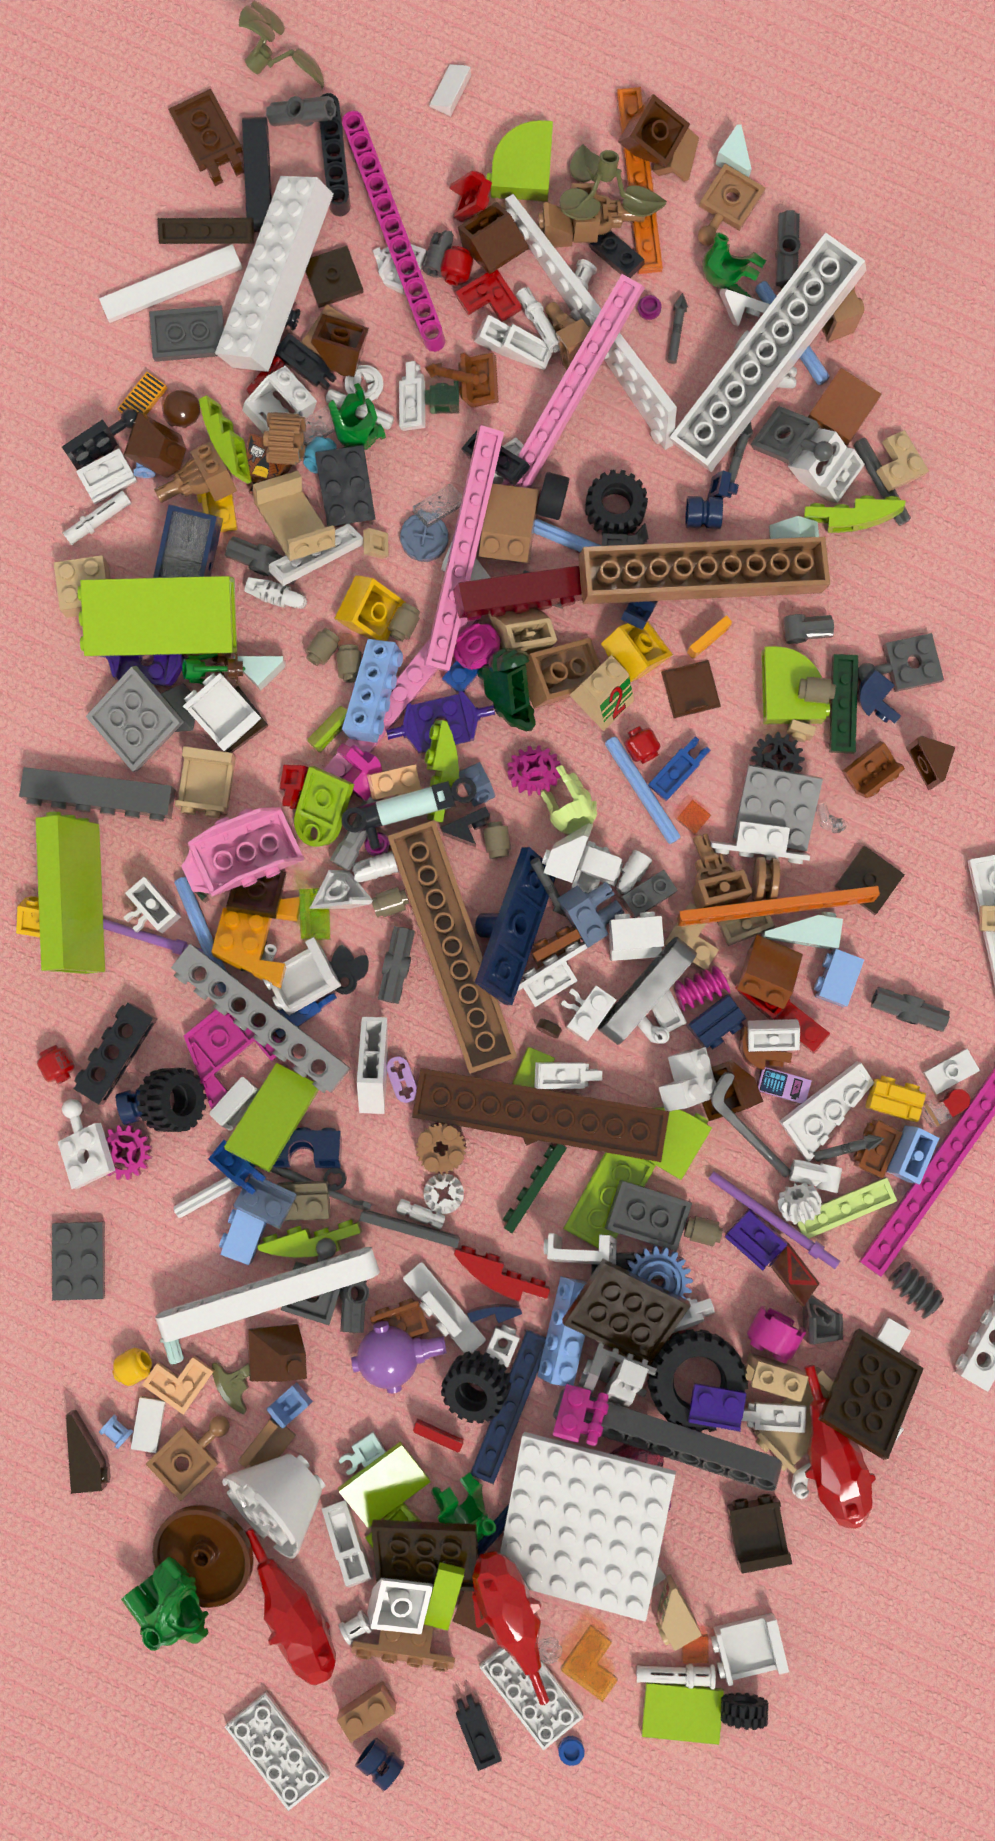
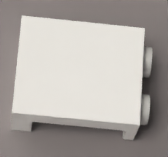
M212 673L203 681L204 688L199 692L193 690L184 698L187 703L183 707L225 752L260 721L261 717L221 673L217 676Z
M314 937L305 942L308 949L284 962L286 970L281 988H277L271 982L263 979L266 987L269 990L272 989L275 994L272 999L278 1010L283 1009L288 1015L295 1013L341 986L322 947Z
M549 1233L548 1239L544 1240V1254H547V1259L551 1261L599 1264L602 1259H605L616 1265L617 1239L610 1235H600L599 1251L561 1249L562 1237L555 1233Z
M773 1612L713 1627L715 1636L711 1637L714 1653L719 1652L721 1662L717 1663L721 1679H726L728 1686L733 1685V1680L777 1670L779 1675L789 1672L777 1619Z

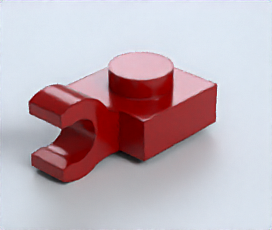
M283 765L279 788L285 791L282 800L283 806L297 809L300 799L299 792H302L309 767L304 765Z

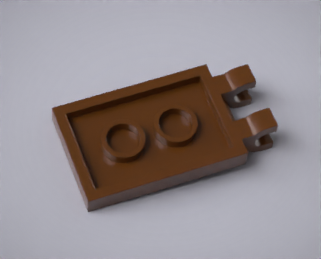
M211 89L168 109L199 171L207 169L214 186L223 183L218 168L221 165L230 162L236 176L244 173V168L241 165L242 161L238 155L243 152L242 146Z

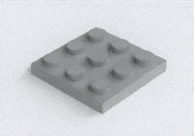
M132 666L86 716L132 772L138 771L184 723L181 717L137 666Z
M748 764L733 837L737 838L739 821L785 826L790 828L787 848L807 851L822 786V777Z

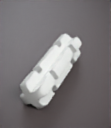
M405 1199L399 1201L396 1209L397 1213L404 1216L408 1214L409 1218L426 1225L430 1223L432 1224L431 1227L436 1229L442 1228L445 1221L444 1215L437 1212L433 1214L432 1210L415 1203L411 1205V1202Z

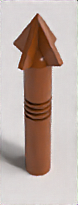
M432 363L425 367L431 378L436 375L473 385L479 383L480 378L478 375L442 367V363Z

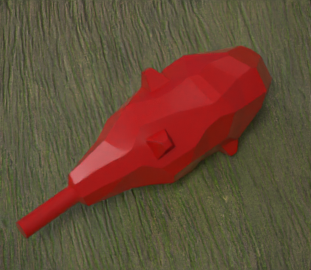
M808 1365L804 1368L808 1376L813 1401L810 1404L812 1432L807 1449L811 1467L805 1471L806 1478L816 1481L819 1500L840 1526L851 1529L860 1528L872 1510V1483L876 1478L873 1473L869 1472L858 1444L818 1420L827 1398L823 1397L815 1366Z
M248 1529L245 1533L249 1538L253 1553L259 1563L257 1570L265 1595L264 1620L271 1631L268 1640L269 1644L278 1645L286 1662L298 1677L310 1685L326 1682L331 1678L336 1663V1652L328 1631L329 1623L324 1621L323 1616L315 1608L307 1592L294 1582L274 1559L267 1557L254 1529Z
M495 1551L480 1554L472 1576L475 1591L472 1598L478 1604L479 1610L490 1627L497 1644L510 1654L525 1675H529L539 1704L545 1705L549 1702V1698L539 1674L541 1661L538 1638L541 1620L537 1611L542 1606L541 1602L530 1596L519 1569L507 1556Z

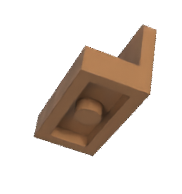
M688 128L668 165L663 167L654 164L653 172L658 176L674 173L681 180L688 181L699 137Z
M270 1418L240 1457L238 1463L246 1468L248 1465L252 1467L280 1457L295 1438V1433L286 1426L281 1428L278 1423Z

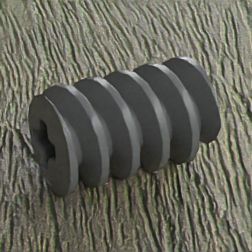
M904 1262L891 1274L888 1281H894L892 1290L901 1288L899 1297L902 1298L907 1294L909 1295L906 1301L908 1305L916 1302L915 1312L924 1309L921 1317L925 1319L933 1314L943 1303L942 1292L934 1290L935 1286L932 1283H927L925 1276H919V1270L912 1269L910 1262Z

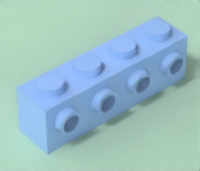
M367 639L342 730L350 739L377 743L379 735L383 733L385 713L390 708V695L397 683V670L403 662V654L395 642Z
M560 1276L537 1377L550 1384L561 1386L569 1384L574 1386L585 1335L563 1325L562 1319L587 1283L583 1280Z

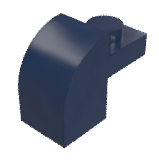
M875 668L860 683L858 689L859 704L868 716L877 709L876 716L885 723L891 720L895 724L901 715L883 701L895 685Z

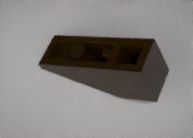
M72 1410L66 1414L71 1494L102 1491L107 1486V1483L110 1482V1468L106 1467V1460L78 1411Z

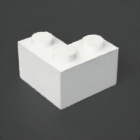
M706 1047L683 1051L669 1056L668 1060L674 1082L659 1087L665 1111L689 1108L711 1099L716 1081Z

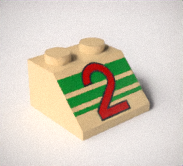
M612 655L570 694L574 701L603 731L634 701L629 673Z
M670 1574L666 1577L657 1610L659 1622L656 1625L665 1645L671 1644L674 1651L699 1638L702 1634L696 1619Z

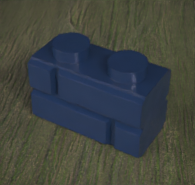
M727 994L686 1026L702 1047L707 1049L710 1046L713 1050L724 1042L722 1036L729 1031L733 1035L744 1026L742 1021L746 1019V1016L737 1007L730 995Z

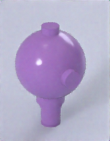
M380 1321L373 1325L374 1330L363 1338L359 1345L357 1356L351 1357L354 1373L360 1371L365 1380L378 1388L387 1389V1392L392 1394L402 1390L401 1385L412 1377L417 1364L425 1363V1360L430 1359V1357L447 1354L444 1336L427 1340L420 1337L412 1339L402 1329L389 1326L387 1321Z

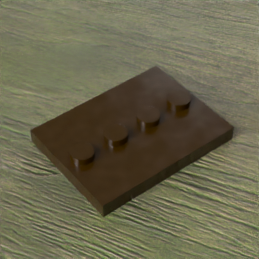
M602 1259L562 1321L563 1325L613 1349H619V1352L627 1356L628 1354L634 1355L633 1358L640 1362L643 1359L648 1360L647 1365L650 1366L691 1305L688 1300Z
M859 1328L853 1334L818 1420L883 1460L889 1459L924 1368Z
M373 1519L371 1530L376 1583L381 1578L429 1583L433 1586L439 1563L441 1562L465 1568L460 1591H474L472 1576L479 1557L477 1524Z

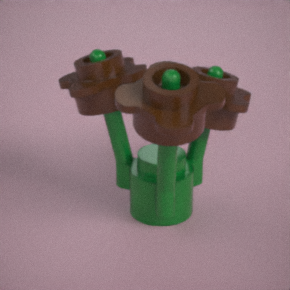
M231 653L189 655L188 659L183 660L182 674L184 679H189V683L204 685L203 681L205 679H201V677H205L206 672H220L223 676V672H228V679H236V684H238V676H243L245 667L243 666V661H238V654H235V659H230ZM212 658L215 664L224 663L225 666H206L205 662L200 660Z

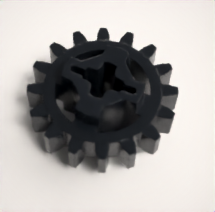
M777 732L774 738L767 734L765 741L762 739L757 741L759 747H753L751 750L756 755L751 756L749 761L755 762L756 766H766L767 768L783 770L784 766L792 765L789 772H801L803 768L798 764L803 763L805 758L798 755L803 749H796L797 740L790 742L788 741L789 734L781 738L780 732ZM772 745L771 752L762 754L764 748ZM783 746L786 747V748L790 751V753H788V752L783 748ZM775 754L778 759L782 760L779 764H776V760H772Z

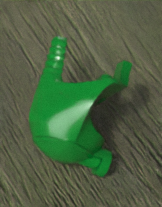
M716 233L714 237L715 242L708 249L702 261V272L706 280L716 288L728 289L752 298L736 282L742 276L749 277L755 281L760 272L747 264L752 262L763 268L767 260L755 252L743 257L731 255L729 252L730 244H727L729 238L723 233Z
M357 383L354 384L355 393L346 396L340 410L337 409L334 400L329 402L328 407L339 442L345 447L364 444V450H367L375 443L376 439H385L386 434L381 424H375L378 417L374 404L369 398L365 400L363 389ZM366 402L368 413L363 420H359L355 416L356 409Z
M470 1472L459 1479L468 1492L466 1500L459 1506L458 1499L450 1487L443 1492L438 1487H433L431 1493L440 1511L437 1517L440 1523L477 1524L478 1542L485 1535L489 1536L495 1532L496 1525L492 1519L488 1518L485 1511L482 1484L476 1481Z

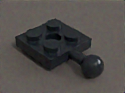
M132 408L124 410L121 414V419L110 427L102 419L63 445L62 449L76 470L94 462L102 455L105 456L111 453L114 447L118 445L113 436L126 427L132 429L138 411Z

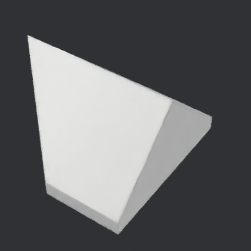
M328 870L310 909H351L369 905L373 900L359 882L357 883L354 880L350 871Z

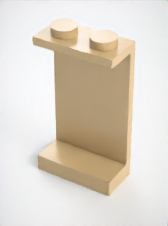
M298 471L253 484L254 504L289 561L335 547V528L333 525L325 528L302 492V476Z
M816 1367L823 1397L827 1398L833 1381L819 1367ZM808 1381L802 1401L799 1402L786 1398L781 1403L805 1405L807 1407L805 1433L767 1430L753 1431L758 1437L755 1442L765 1452L770 1449L776 1455V1458L782 1462L781 1469L785 1471L788 1468L793 1474L797 1471L794 1465L807 1453L812 1432L810 1404L813 1401Z

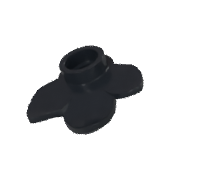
M340 945L336 949L332 962L329 961L340 984L343 978H348L350 982L347 987H342L341 985L335 991L347 995L356 989L357 981L364 978L368 972L369 960L367 955H361L354 959L352 953L345 946Z

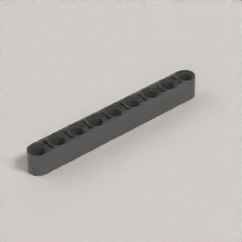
M561 1390L556 1407L553 1412V1417L556 1420L563 1398L564 1390ZM590 1396L589 1400L597 1401V1398ZM607 1402L609 1405L608 1412L604 1415L601 1425L603 1427V1437L762 1490L773 1491L777 1488L782 1468V1462L778 1458ZM586 1411L584 1422L591 1423L594 1413Z

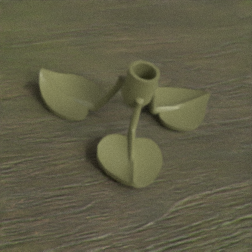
M253 1L251 7L245 6L242 9L239 17V27L250 29L261 36L256 47L245 59V63L255 74H260L267 65L271 68L275 63L288 56H292V59L300 68L314 78L321 88L324 87V78L319 65L303 50L298 48L294 51L291 49L274 59L271 58L273 53L266 45L267 40L270 42L274 41L275 34L273 30L279 35H282L285 31L283 22L273 11L257 1Z
M582 144L571 160L570 173L580 182L592 180L595 182L589 195L582 189H568L561 195L559 203L561 212L572 219H592L599 213L601 207L600 202L593 198L600 180L610 182L615 177L617 178L620 196L625 198L622 203L623 208L634 216H650L662 209L667 201L641 186H629L625 192L621 179L622 170L617 169L619 155L612 150H605L601 152L599 157Z

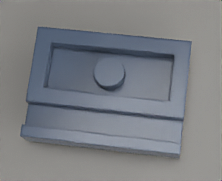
M250 1174L247 1182L253 1185L256 1191L252 1195L242 1188L234 1203V1208L280 1229L291 1209V1205L297 1198L296 1193L266 1179L263 1182L258 1181Z

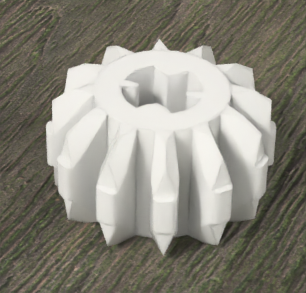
M806 1182L801 1185L795 1183L793 1187L785 1186V1191L779 1193L778 1208L786 1221H792L794 1225L802 1221L805 1225L806 1220H814L815 1215L821 1214L822 1200L814 1185L808 1186Z

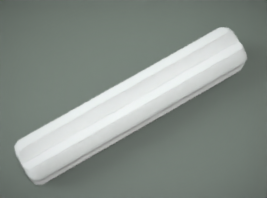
M330 389L325 399L327 403L334 400L336 406L341 408L347 395ZM365 403L357 407L355 415L362 419L368 413ZM375 408L378 417L375 424H381L383 428L390 429L394 417Z
M225 1177L173 1207L174 1212L178 1218H182L238 1185L228 1177Z

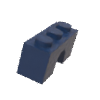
M306 1127L297 1128L273 1167L290 1168L292 1155L299 1149H308L314 1153L315 1168H341V1131H337L334 1128H323L322 1130H311Z

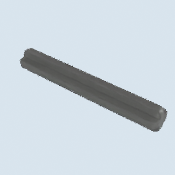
M861 438L856 441L854 448L865 464L883 499L889 496L899 497L895 489L888 492L876 471L882 465L868 440ZM904 507L903 512L894 517V519L900 526L907 523L911 516Z

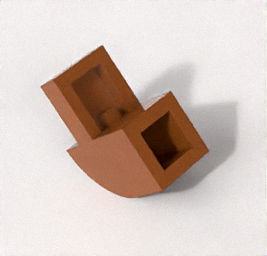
M743 1026L741 1028L739 1049L742 1058L748 1065L755 1069L765 1070L766 1061H769L768 1066L784 1067V1063H791L792 1053L749 1052L748 1027Z

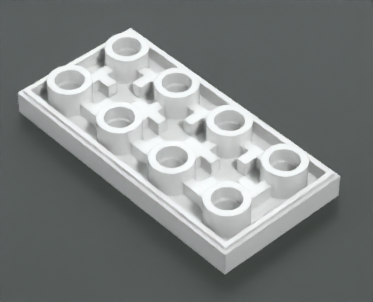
M499 1647L482 1661L479 1667L544 1751L584 1718V1714L541 1658L539 1674L549 1702L545 1705H540L529 1675H525L510 1654Z
M267 1690L225 1724L226 1730L288 1811L330 1777L328 1770Z

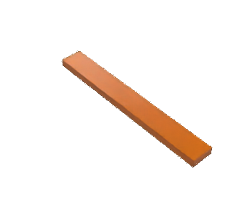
M641 87L617 89L621 134H623L632 117L643 106ZM623 146L628 187L636 185L654 192L650 161L636 157ZM655 212L650 216H646L644 222L632 221L635 251L644 258L645 265L638 270V274L656 273L663 270Z
M878 886L699 908L679 911L677 920L678 926L681 927L874 902L880 893Z

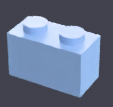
M838 949L832 950L831 954L827 953L822 967H825L823 976H818L814 985V990L817 991L815 997L842 1008L847 1007L864 959Z
M905 1125L902 1131L903 1134L886 1172L906 1182L920 1184L939 1137L919 1127Z
M233 1208L228 1219L231 1227L228 1234H223L219 1247L222 1248L220 1255L250 1265L253 1262L258 1248L257 1245L260 1243L267 1223Z

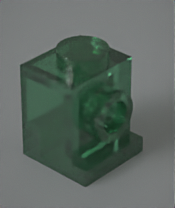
M454 381V386H449L447 383H437L435 386H430V390H425V405H430V414L459 413V381Z

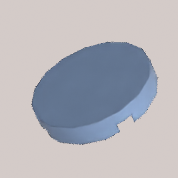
M417 513L410 516L404 522L400 532V542L404 552L410 558L419 562H430L439 558L445 552L448 545V530L445 523L438 516Z

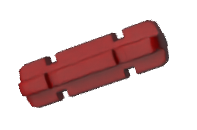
M274 356L269 371H261L254 379L255 383H251L246 391L249 395L254 392L268 375L285 366L282 359Z

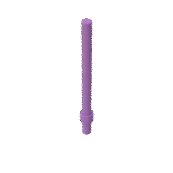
M103 919L105 930L170 949L172 953L181 955L188 947L187 942L180 939L175 941L142 930L137 933L132 927Z
M715 1171L709 1177L711 1182L808 1250L809 1255L815 1259H821L833 1269H836L840 1260L824 1250L825 1246L807 1238Z

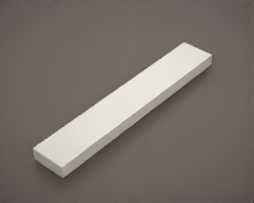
M233 244L101 297L99 300L109 323H112L243 268Z

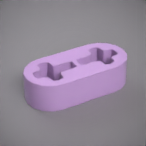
M393 1057L387 1064V1072L394 1093L401 1102H411L416 1097L417 1086L410 1065L403 1057ZM395 1061L405 1064V1068L402 1069L404 1078L399 1079L398 1073L391 1071ZM405 1080L407 1087L413 1088L414 1092L410 1093L411 1097L409 1099L399 1094V1091L403 1090L401 1081Z

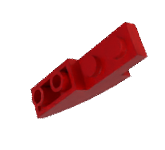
M737 990L769 1020L797 1019L800 1026V1043L814 1054L830 1036V1032L791 1003L790 999L784 1009Z
M462 1245L461 1249L455 1248L454 1255L462 1266L492 1290L517 1301H520L522 1292L545 1299L548 1298L550 1287L545 1285V1280L532 1277L531 1281L521 1278V1273L508 1269L507 1273H503L504 1262L500 1261V1256L486 1252L485 1256L475 1253V1248Z

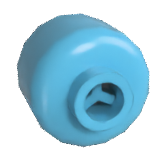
M320 436L313 438L305 448L306 452L303 461L305 467L310 472L317 474L318 468L315 452L336 449L335 442L330 438Z

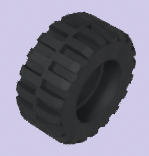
M689 1329L682 1334L677 1332L672 1335L673 1338L664 1344L650 1365L657 1369L655 1375L649 1374V1380H647L651 1398L660 1414L668 1422L701 1433L702 1430L716 1431V1427L688 1422L690 1403L685 1402L677 1395L673 1382L674 1374L685 1360L697 1356L705 1357L714 1362L720 1371V1388L745 1392V1389H748L746 1367L742 1363V1358L738 1352L719 1335L701 1329L700 1331Z

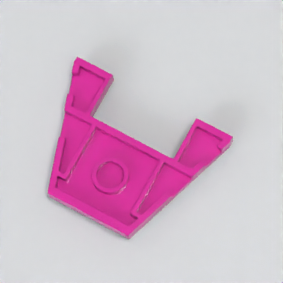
M214 1010L184 1035L193 1063L201 1079L200 1082L205 1086L204 1090L211 1109L228 1092L215 1074L252 1043L256 1042L271 1061L277 1058L273 1054L275 1050L268 1043L265 1047L253 1038L254 1032L248 1028L245 1031L233 1023L236 1018L229 1013L223 1015L218 1010ZM273 1035L275 1042H283L282 1040Z

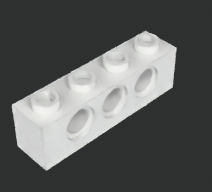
M995 1293L992 1298L994 1302L991 1308L987 1309L981 1316V1326L977 1332L972 1333L968 1340L969 1347L966 1353L959 1356L955 1365L957 1367L955 1373L987 1392L995 1380V1342L991 1343L989 1340V1334L995 1330ZM985 1352V1362L978 1365L976 1361L978 1354Z

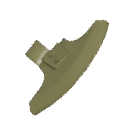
M219 1362L213 1363L212 1369L215 1370L213 1378L220 1395L234 1410L244 1414L247 1407L243 1402L242 1394L249 1388L245 1380L249 1376V1363L233 1373L226 1372Z

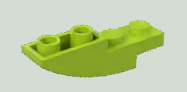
M865 495L861 496L860 499H855L854 508H849V505L846 504L825 507L824 504L813 503L810 506H805L804 518L818 523H828L827 533L853 532L882 524L903 512L906 500H900L899 497L895 496L875 499L874 496Z
M437 720L430 728L429 738L432 741L430 749L426 751L425 755L426 769L436 771L435 776L433 775L430 780V787L447 781L452 786L459 779L456 745L447 721ZM445 810L428 813L427 820L443 822Z
M352 1219L338 1223V1229L329 1231L328 1227L314 1231V1237H311L309 1229L302 1230L300 1225L286 1230L287 1235L278 1238L276 1233L262 1238L263 1243L257 1245L259 1251L282 1257L319 1256L316 1252V1245L319 1240L323 1238L332 1239L336 1244L337 1252L341 1250L339 1240L362 1232L360 1222L353 1223Z

